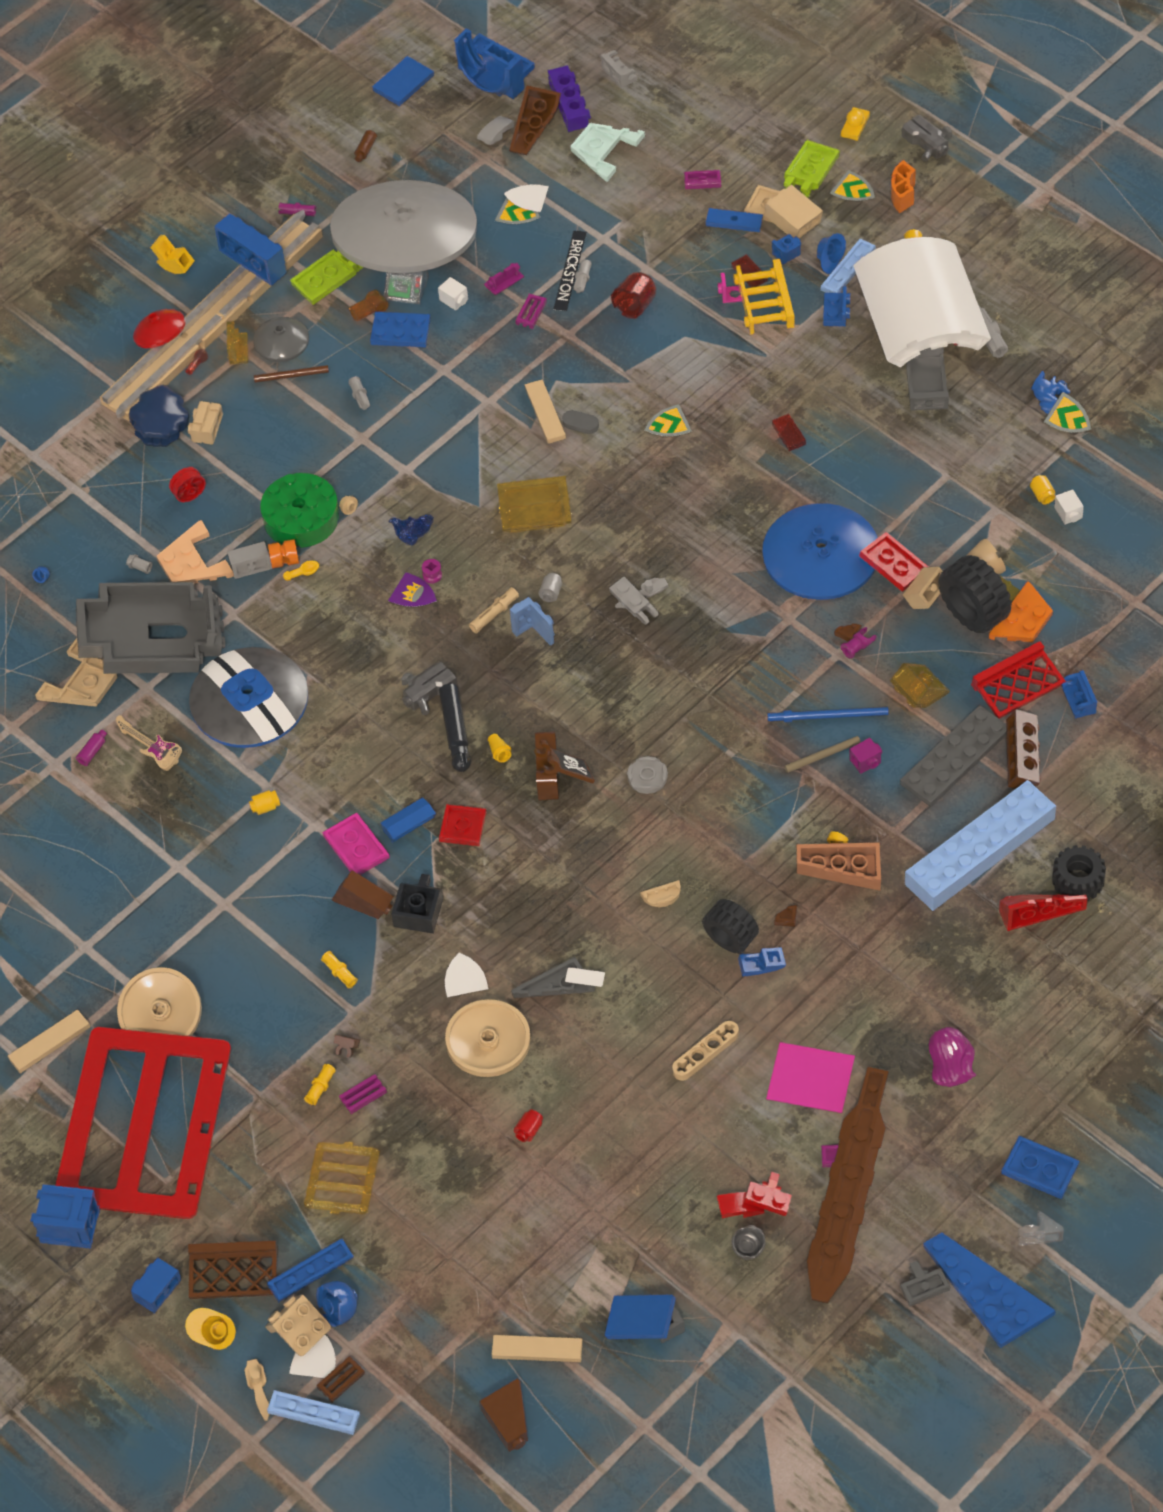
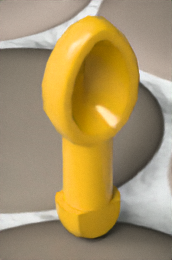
M311 560L306 561L300 568L284 572L283 578L286 581H290L292 578L301 575L310 576L319 569V563Z

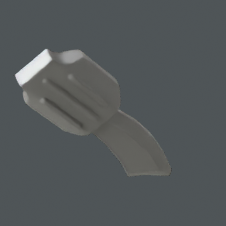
M653 578L642 583L639 592L644 597L649 598L662 592L669 586L665 578ZM620 602L615 605V608H625Z

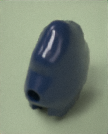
M164 384L157 385L151 390L141 393L139 402L133 405L129 411V420L135 429V436L144 445L154 447H167L178 440L179 433L185 430L189 422V413L183 407V397Z

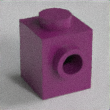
M868 738L850 748L849 760L859 773L862 774L869 769L876 768L881 763L882 749L871 738Z

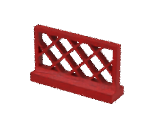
M1041 641L973 676L971 686L975 691L978 690L997 718L1000 719L1066 682L1045 653V647ZM1042 658L1046 663V668L1035 667V661ZM1022 668L1030 670L1029 678L1017 675L1018 670ZM1032 672L1044 673L1043 681L1032 679ZM1046 675L1055 676L1058 681L1054 684L1045 682ZM1005 677L1014 679L1012 687L1001 684V679ZM1016 680L1028 682L1026 690L1016 688ZM1030 683L1041 686V690L1037 693L1028 691ZM988 686L996 687V695L987 694L984 688ZM999 688L1011 691L1010 698L999 697ZM1013 692L1024 694V700H1012ZM996 701L1008 703L1007 709L1000 712L996 707Z

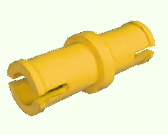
M331 951L326 952L322 956L321 961L332 971V975L338 977L348 989L357 983L358 979L347 969V965L344 962H340Z
M324 1064L319 1075L313 1079L312 1086L304 1097L308 1104L316 1105L321 1094L328 1089V1083L336 1072L333 1066Z

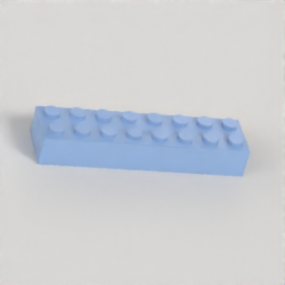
M1027 780L906 870L905 885L934 911L1055 820L1056 805Z

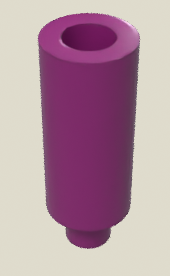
M100 730L90 737L75 757L81 765L87 766L105 743L104 738L107 733L104 730Z

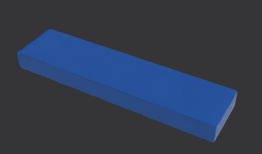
M340 1239L267 1282V1285L279 1303L350 1261L354 1256L344 1240Z

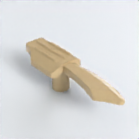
M257 1359L247 1361V1366L244 1370L248 1387L254 1389L257 1407L264 1420L267 1421L269 1417L267 1412L269 1403L262 1388L266 1384V1377L263 1366L259 1364Z

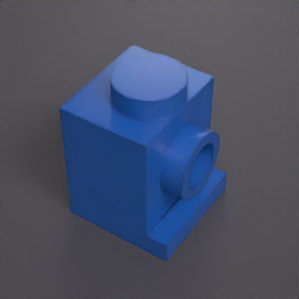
M790 234L778 241L773 240L772 254L777 259H780L782 264H785L801 255V241L797 236L792 237Z

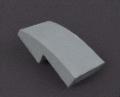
M503 116L495 118L481 130L477 139L484 141L485 144H495V142L502 140L503 133L514 128V120Z

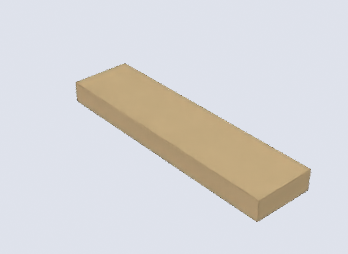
M543 380L525 384V390L547 443L566 439V434Z
M76 1010L9 1054L8 1059L18 1072L22 1073L90 1028V1025L83 1015Z
M494 1335L492 1359L581 1362L583 1341L582 1338Z

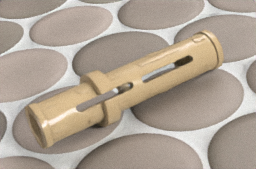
M511 587L501 597H497L490 607L469 623L470 629L474 633H478L499 613L505 612L508 609V606L519 597L518 592Z

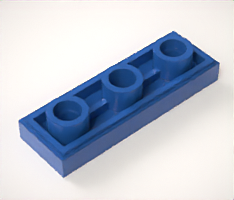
M709 208L706 218V226L760 232L763 222V214Z

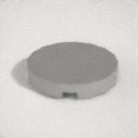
M646 756L636 759V762L633 764L631 763L628 768L627 777L630 786L639 793L649 794L655 793L664 787L667 782L668 772L665 764L660 762L659 759Z

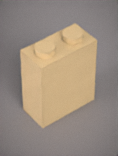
M792 185L782 189L776 197L770 198L765 204L764 216L787 235L790 234L792 237L797 236L798 238H801L821 223L823 214L822 209Z

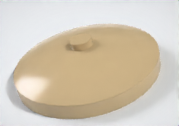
M152 968L137 974L124 987L117 1007L118 1021L121 1029L182 1036L193 1035L199 1025L202 1012L201 998L194 984L185 975L170 968Z
M498 1000L472 1002L458 1010L450 1019L445 1034L447 1052L451 1060L460 1069L469 1074L481 1077H494L505 1074L516 1068L528 1053L530 1047L528 1022L518 1009L508 1003Z

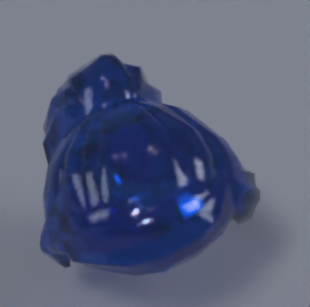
M430 514L420 516L417 519L409 516L406 520L393 517L388 522L392 523L395 534L400 541L408 545H414L418 538L428 533L434 522V517Z

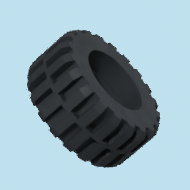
M966 555L941 572L938 585H940L939 591L942 593L941 597L947 604L948 610L953 613V616L970 631L987 633L1010 615L1012 600H1010V593L1006 589L1007 586L1002 582L999 574H996L994 569L987 565L986 561L980 560L977 556Z

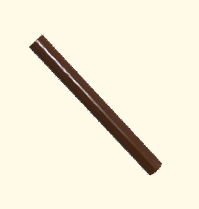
M328 365L254 375V382L329 373Z

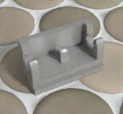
M616 50L602 54V69L621 88L638 80L636 74H633L635 73L634 69H628L618 56L611 58L618 53Z
M265 542L227 551L235 579L272 569Z

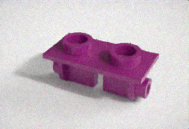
M511 263L502 273L499 272L493 277H489L484 286L496 296L524 278V275L518 271L520 269L518 263Z

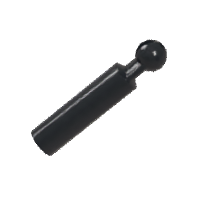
M449 683L439 688L448 747L452 755L451 765L456 771L465 772L471 766V759L467 749L468 740L458 686Z

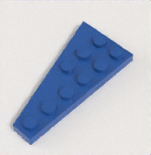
M942 1232L924 1243V1249L937 1266L941 1268L943 1274L1000 1348L1055 1315L1056 1311Z

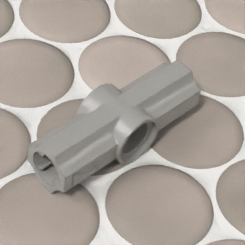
M979 307L991 337L986 346L993 357H1003L1008 352V347L1001 337L1000 328L997 322H992L986 310Z

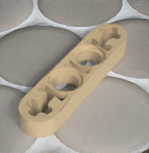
M725 1021L673 1063V1076L681 1081L689 1079L737 1040L739 1036L738 1025L733 1021ZM726 1029H727L728 1031L733 1030V1034H731V1033H729V1032L726 1034V1031H725V1030H726ZM715 1040L719 1042V1046L710 1048L708 1043ZM695 1053H701L704 1058L700 1061H695L692 1056ZM686 1067V1072L682 1070L678 1072V1068L684 1069Z

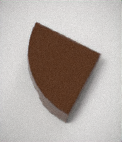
M852 623V625L839 626L834 631V635L843 640L850 641L853 635L862 629V625Z
M797 905L788 906L778 913L775 917L774 925L795 927Z

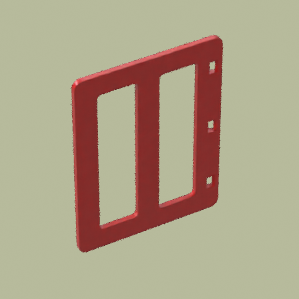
M94 1028L90 1033L55 1186L94 1190V1196L100 1210L181 1219H192L195 1217L198 1211L231 1053L229 1042L220 1039L115 1028ZM114 1049L145 1053L116 1188L103 1189L79 1186L108 1052ZM169 1056L203 1059L175 1194L167 1196L140 1193L138 1189L167 1058ZM215 1064H222L220 1074L214 1073ZM203 1123L209 1124L208 1134L201 1133ZM190 1184H197L195 1195L188 1194Z

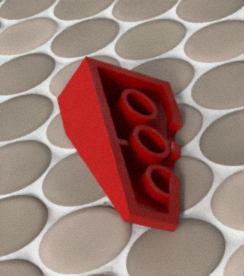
M1086 895L1007 896L999 902V913L1007 931L1086 910L1088 898Z

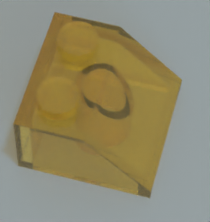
M903 663L890 680L895 686V691L903 695L907 699L906 702L913 708H927L950 692L926 665Z

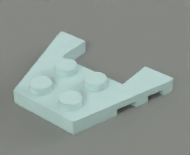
M589 123L571 145V151L608 182L616 172V166L603 160L620 140L637 147L645 137V132L641 130L631 132L628 128L618 130L612 129V126Z

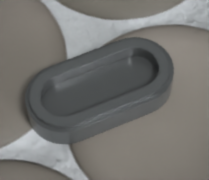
M569 410L562 416L563 425L568 429L586 434L595 433L599 429V420L593 415Z

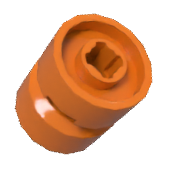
M295 539L284 541L282 545L279 542L268 544L272 569L283 567L284 564L288 566L299 564Z

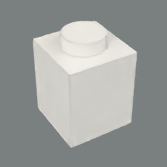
M451 277L438 287L439 300L454 310L463 306L468 300L467 287Z
M1074 490L1055 496L1054 508L1064 524L1076 522L1083 517V505Z

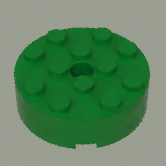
M309 473L287 474L274 481L265 490L261 498L260 509L264 528L267 534L281 545L284 541L295 539L296 546H300V548L314 546L327 539L338 525L339 507L335 490L328 481L320 476Z

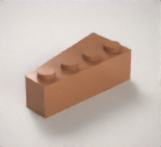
M880 843L796 844L797 874L881 890Z

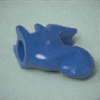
M1042 371L1035 380L1031 390L1040 401L1041 410L1049 414L1058 400L1055 395L1060 396L1062 392L1068 395L1070 390L1067 388L1064 380L1056 383V376H1053L1050 381L1044 379L1045 373Z

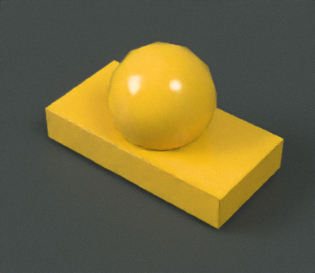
M853 107L847 114V120L841 131V137L858 141L870 117V111Z

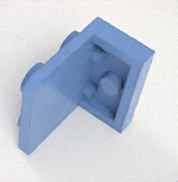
M528 597L510 608L511 628L516 637L533 627L550 646L554 644V622L548 614L545 615L537 602H533Z

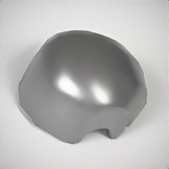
M754 1225L738 1229L732 1237V1250L736 1256L744 1260H752L760 1256L766 1245L764 1233Z

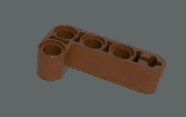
M555 731L535 733L536 749L542 750L544 747L540 746L539 741L545 740L550 748L556 750ZM536 756L538 801L559 799L558 772L546 774L542 769L543 765L547 767L552 765L547 760L549 756L544 758Z

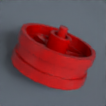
M187 467L178 471L171 478L169 489L179 502L185 503L196 499L205 489L206 482L196 468Z

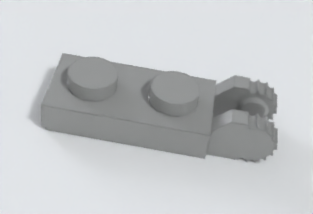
M622 577L609 588L610 593L643 624L649 623L648 617L642 612L645 609L654 618L658 616L655 607L625 577Z

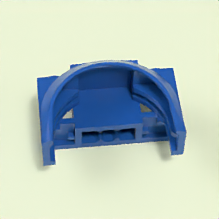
M467 28L454 39L458 69L476 87L498 96L505 94L512 99L525 89L524 78L535 68L534 62L480 33L472 39L471 31Z

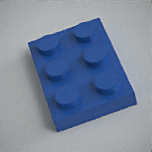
M375 312L370 338L371 345L426 347L431 321L430 314Z

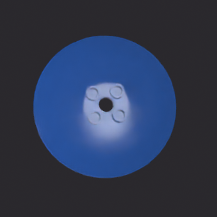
M825 503L804 505L788 511L769 528L763 542V561L771 578L784 590L794 595L816 600L839 598L861 588L874 574L875 569L859 557L860 551L878 537L873 527L865 518L848 508ZM819 543H823L826 546L819 548L816 545Z

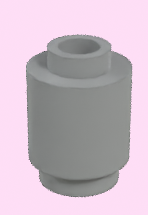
M549 573L544 577L538 593L543 601L554 602L557 600L562 586L561 577L556 573Z

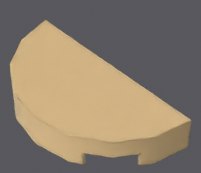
M674 881L640 892L644 902L654 907L669 906L680 895V881Z

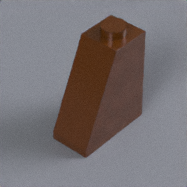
M351 870L331 900L379 919L383 914L387 915L393 905L390 902L394 896Z
M517 1378L479 1401L482 1413L508 1452L522 1448L528 1441L521 1384Z

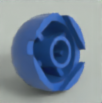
M332 1281L318 1287L316 1292L317 1304L319 1308L323 1307L326 1314L322 1316L331 1326L342 1325L354 1316L357 1309L358 1296L349 1285L342 1281Z

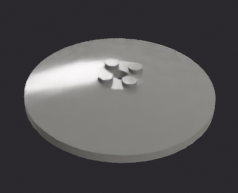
M399 180L375 184L347 197L335 209L331 218L330 231L336 249L353 263L381 272L411 273L442 266L463 254L470 247L476 236L477 219L471 204L454 190L430 182Z

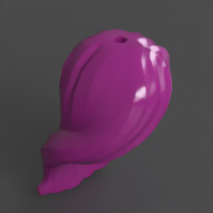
M944 1027L934 1032L929 1040V1052L934 1066L932 1080L940 1086L953 1087L964 1084L975 1077L976 1073L972 1070L975 1049L969 1040L958 1029L953 1027Z

